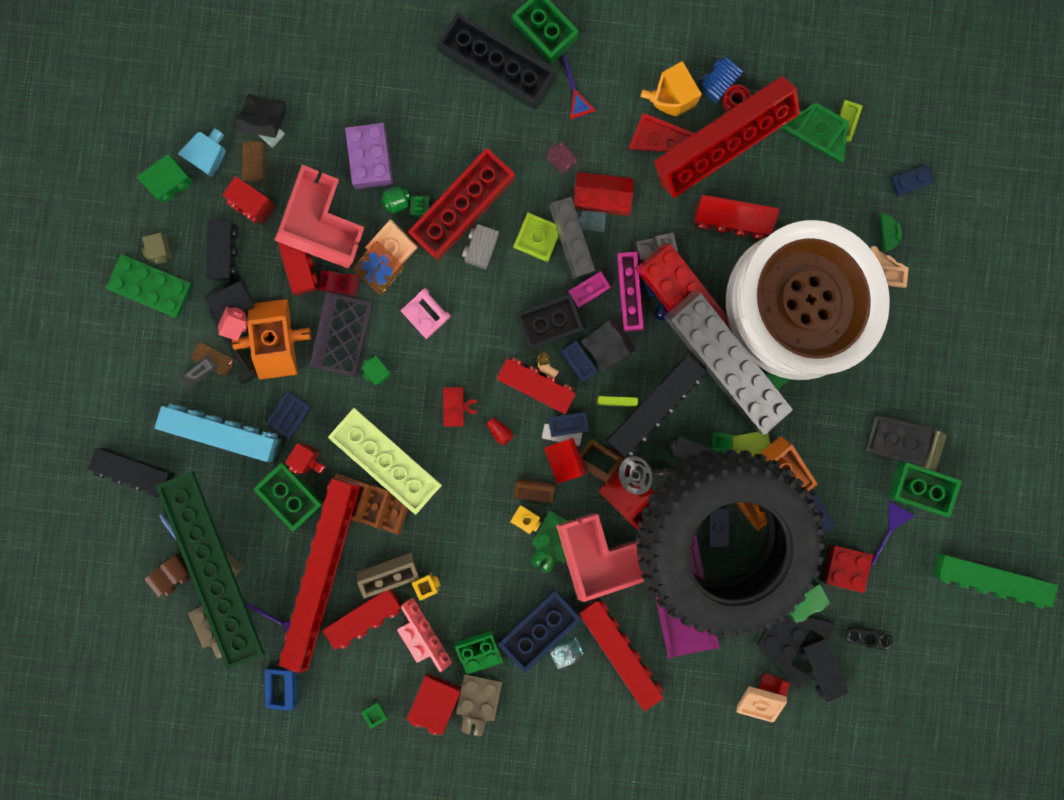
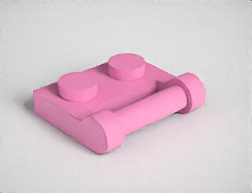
M424 288L400 311L428 339L450 319L451 315L445 312L429 295L430 292ZM423 299L440 317L438 321H435L420 305Z

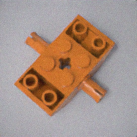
M288 299L254 303L255 307L248 311L247 324L249 336L239 337L238 341L232 339V342L239 343L232 344L234 350L251 348L252 361L259 380L298 375L294 342L311 340V335L308 334L311 333L310 328L292 329ZM273 335L275 337L273 342L268 341Z

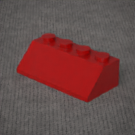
M702 195L696 205L693 225L698 226L697 228L701 230L712 228L716 229L718 233H728L729 231L734 232L736 236L746 237V235L754 236V239L762 240L772 234L779 214V208Z

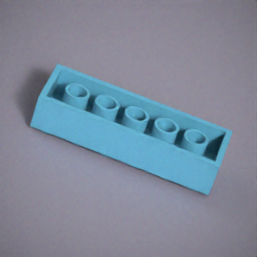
M169 404L168 407L161 406L154 429L265 462L277 460L283 439L277 438L278 434L268 431L260 433L259 428L252 426L241 427V423L231 420L222 422L223 418L214 415L204 416L205 413L198 410L188 409L186 411L187 407L177 404Z

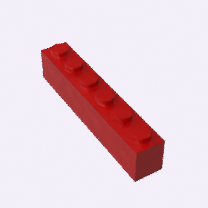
M596 598L580 609L578 613L643 711H646L663 699L661 695L663 689L657 681L653 683L650 678L652 676L651 671L647 665L644 667L639 662L642 659L636 649L631 650L628 645L631 643L625 633L621 635L617 629L620 625L614 617H609L607 614L609 609L604 601L599 602Z

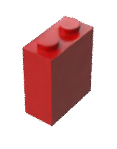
M426 673L406 720L410 721L409 723L415 727L422 726L427 728V731L433 735H443L462 687Z

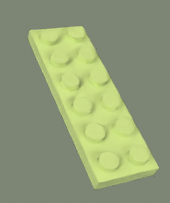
M355 408L352 409L328 437L415 515L442 486Z

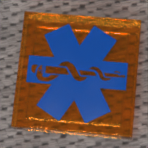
M375 241L352 270L376 293L382 295L405 266L378 241Z

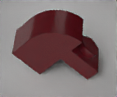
M321 271L318 290L354 296L359 289V275Z

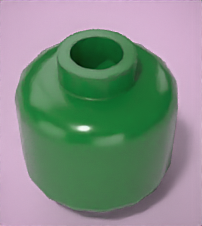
M396 185L385 190L380 199L386 212L390 211L392 214H396L408 207L410 195L406 189L403 190L400 186Z

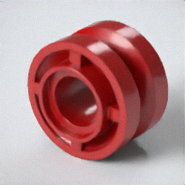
M742 85L729 87L722 98V107L725 112L730 111L739 105L733 102L732 97H738L740 102H743L751 97L749 90Z

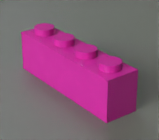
M637 252L618 253L617 264L624 332L642 331L643 318L639 273L635 269L638 266Z

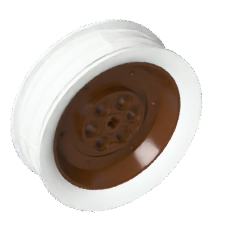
M806 220L788 224L752 245L734 266L726 290V314L731 332L760 368L778 377L791 380L819 378L855 366L865 359L876 347L883 335L889 315L890 298L888 284L875 254L867 244L851 231L825 221ZM809 279L813 282V286L810 285ZM791 284L795 285L796 291L792 289ZM787 302L791 304V310L788 308ZM818 312L822 314V319L819 318ZM801 316L805 320L804 324L801 322Z

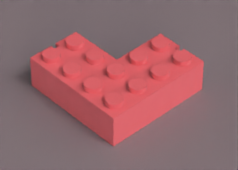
M302 165L275 241L349 268L354 260L364 227L328 213L339 179L322 173L317 184L314 181L319 171Z
M588 514L576 518V520L556 525L578 600L585 602L644 582L641 576L644 572H641L638 565V560L641 558L637 557L638 550L636 544L638 543L636 540L608 549L598 514Z

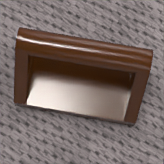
M593 438L580 453L585 470L608 484L611 483L621 463L625 460L623 456ZM592 447L616 461L608 474L585 461Z
M517 479L514 498L552 503L555 484Z

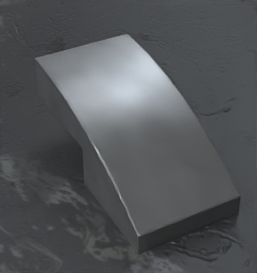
M674 233L636 241L634 247L637 252L638 261L645 260L664 243L671 244L678 251Z

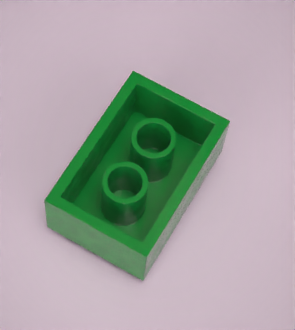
M528 0L512 15V25L550 65L579 38V31L550 0Z
M281 462L253 490L294 532L322 508L323 500L298 474L288 469L289 465Z
M898 462L887 498L950 518L962 481L908 462Z

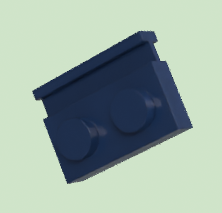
M287 391L266 424L291 439L312 406Z

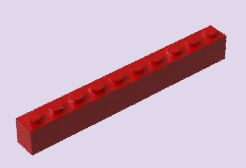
M331 479L327 486L328 493L326 500L322 504V514L316 526L317 532L311 543V553L306 561L307 567L301 579L300 592L295 600L296 606L290 617L291 623L285 635V645L280 653L279 666L296 673L309 669L361 486L343 479Z

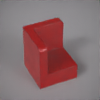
M764 673L759 689L786 696L790 683L784 678Z

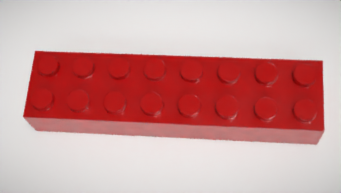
M781 76L682 143L676 145L664 155H661L654 161L661 185L675 198L799 116L797 88L784 76Z

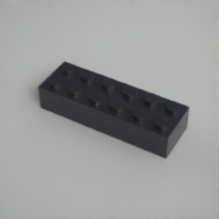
M458 12L437 44L439 53L534 110L538 108L555 80V70Z
M689 355L684 357L609 436L606 442L621 456H632L638 449L636 445L640 441L645 442L651 435L649 431L653 427L658 428L663 423L664 419L662 417L666 413L671 414L677 408L676 402L679 399L684 400L691 393L689 388L692 385L697 386L704 379L703 373L705 370Z

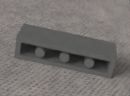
M569 197L553 202L550 205V210L572 278L575 279L591 274L595 269L572 198Z

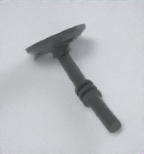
M631 456L621 463L619 478L623 487L628 492L640 495L646 493L651 488L654 477L666 479L665 476L667 474L670 475L669 472L671 470L675 471V469H652L645 459L639 456ZM630 465L632 467L629 473L630 476L626 477V468ZM647 477H649L648 484H646L645 482ZM630 483H632L635 486H640V489L633 487L632 485H630Z

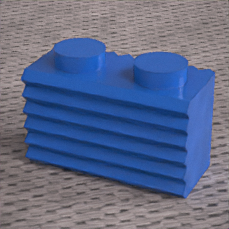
M727 56L723 60L718 59L712 67L714 69L710 75L706 73L700 80L701 86L699 90L715 104L743 73V70Z

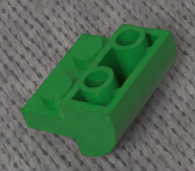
M493 630L455 642V649L466 674L503 663Z

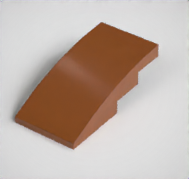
M336 473L334 479H343L361 485L351 520L400 535L408 508L387 489Z

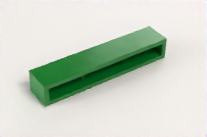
M938 553L933 576L939 577V582L951 584V581L958 583V587L965 589L973 586L976 587L977 592L988 594L989 591L995 592L996 597L1007 599V596L1014 597L1013 601L1026 604V601L1033 602L1032 606L1044 609L1045 606L1053 608L1058 585L940 553Z

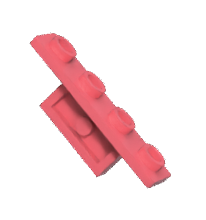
M410 598L400 606L409 623L401 626L397 631L416 662L430 656L438 670L442 672L452 664V661L421 612L418 604L413 598Z

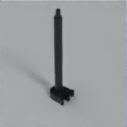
M210 308L208 309L210 317L218 328L219 322ZM222 336L245 372L238 377L240 383L244 385L258 376L256 369H250L238 349L234 350L232 344L235 343L232 342V339Z

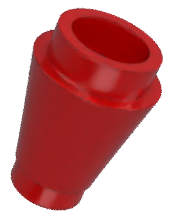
M495 417L486 424L497 443H500L502 446L506 445L514 437L512 430Z

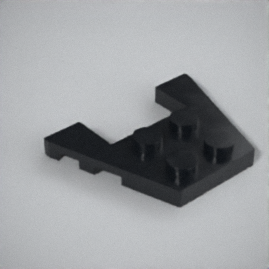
M784 615L785 620L782 622L777 620L778 623L774 625L771 623V628H765L757 644L792 684L800 690L808 674L791 665L793 659L810 630L829 639L836 624L831 621L809 617L803 622L795 623L789 616Z

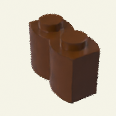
M178 553L144 580L158 597L162 595L167 597L176 590L174 588L175 585L178 583L182 585L191 577L189 576L184 559Z

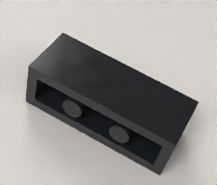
M208 220L206 278L211 281H232L234 276L237 275L235 257L238 255V248L235 246V239L238 238V227L232 221Z
M818 636L802 643L799 653L802 660L808 663L809 669L807 671L810 678L815 680L817 684L815 690L819 698L829 702L848 694L849 692L826 639Z

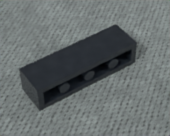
M95 448L88 470L93 471V475L97 477H110L114 483L130 484V488L141 491V489L147 490L149 495L159 497L155 486L171 480L174 472L106 448Z

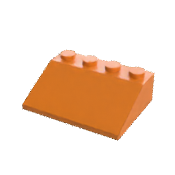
M782 436L759 453L767 456V462L775 459L781 463L779 468L790 469L793 472L791 477L795 476L802 480L804 483L802 487H806L808 491L817 485V482L794 446ZM748 502L735 503L757 531L767 525L766 516L760 505Z

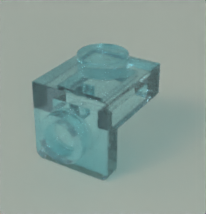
M582 211V214L578 215L581 229L583 231L605 232L607 212Z
M576 638L567 644L549 651L557 669L574 664L584 656L582 647Z

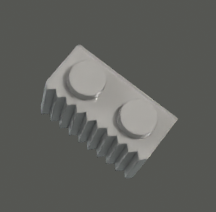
M479 224L476 225V228H472L469 239H471L470 245L465 246L462 255L465 257V263L487 270L499 237V231Z

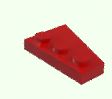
M643 113L628 150L668 152L695 133Z

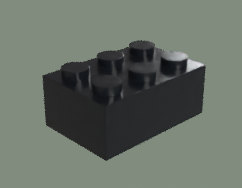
M571 294L516 313L529 351L584 331Z

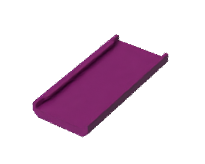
M694 534L689 552L690 566L694 575L705 579L696 534ZM656 602L668 659L715 648L720 649L717 636L709 634L707 630L704 633L699 632L694 628L693 624L691 627L683 625L680 621L681 617L678 619L672 618L667 613L669 608H661Z

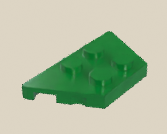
M815 102L806 110L800 111L799 116L780 128L838 163L843 164L849 121Z

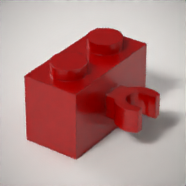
M463 387L443 388L444 427L465 426L464 411L470 414L477 413V410L472 411L470 409V404L477 403V400L472 399L464 403Z
M297 443L285 462L289 465L288 469L296 474L307 473L311 469L318 473H323L326 468L325 465L317 461L321 452L306 443Z

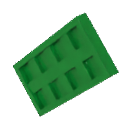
M120 254L106 289L178 319L193 284Z

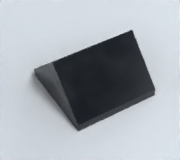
M242 276L208 292L205 297L218 322H220L226 307L239 308L243 312L255 307Z

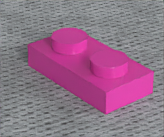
M600 271L569 290L568 293L571 294L574 303L579 308L611 287Z

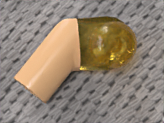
M541 352L537 357L539 370L555 378L559 370L550 366L549 354Z

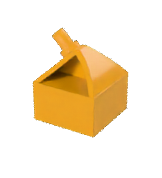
M683 61L662 72L656 91L642 90L641 97L650 99V102H653L656 108L675 117L695 107L702 95Z

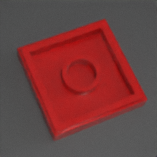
M574 438L544 448L557 484L587 474Z

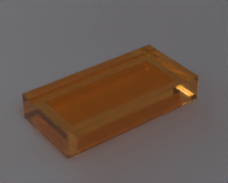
M243 142V181H263L262 142Z
M201 342L198 343L191 357L192 360L198 363L206 356H209L217 366L213 371L223 376H227L235 360Z

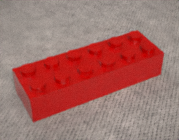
M486 148L408 231L409 235L436 261H439L515 180V173Z
M662 244L635 268L669 312L691 292L695 291L704 296L730 329L726 314L671 244Z

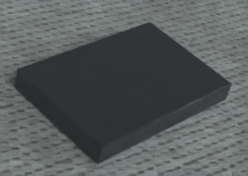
M876 415L866 452L925 467L935 429Z

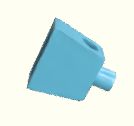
M215 128L209 137L198 132L178 154L214 178L226 153V150L219 145L224 134Z

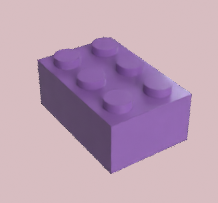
M384 123L345 128L352 185L357 190L393 185L387 131Z

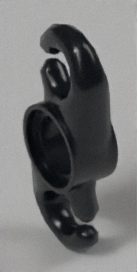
M851 627L845 634L846 640L851 643L853 640L850 634L857 632L858 638L854 640L855 644H862L868 648L879 650L890 649L894 642L892 636L887 634L886 637L889 642L887 645H882L881 639L885 637L884 633H877L871 629ZM868 633L874 635V641L870 644H867L864 639Z

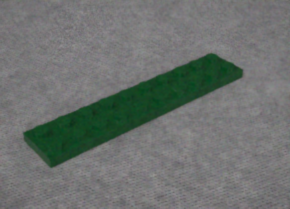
M192 471L156 485L155 487L226 669L265 655L195 472Z

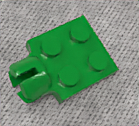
M552 511L548 512L531 543L536 548L531 563L535 567H539L543 559H545L541 570L547 573L552 571L557 561L566 562L556 525L568 520Z

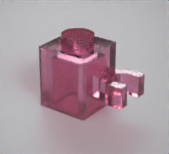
M562 142L558 145L554 144L547 151L549 153L547 160L562 176L577 162V158Z

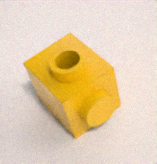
M523 505L519 506L510 521L529 534L532 530L536 532L541 524L539 521L540 516Z
M432 572L412 582L420 601L438 593L440 590L439 586H441L436 575L433 576Z

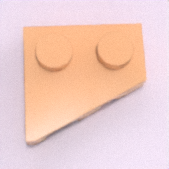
M870 247L884 271L888 286L907 287L909 268L902 263H897L891 256L880 252L877 247Z

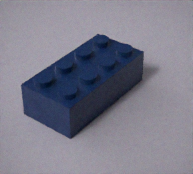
M554 588L498 641V645L526 673L582 618Z

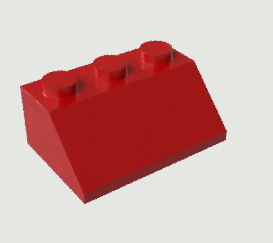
M577 172L573 201L576 211L620 216L630 215L633 178Z

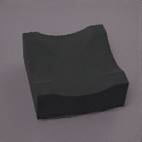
M248 93L244 107L236 118L238 131L276 138L286 115V102L282 100L268 101Z
M615 318L609 320L599 329L581 340L584 347L595 358L598 368L602 373L636 350Z

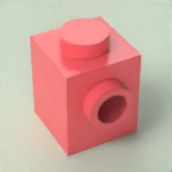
M226 307L218 324L219 335L238 341L241 332H245L248 326L245 313L239 308Z

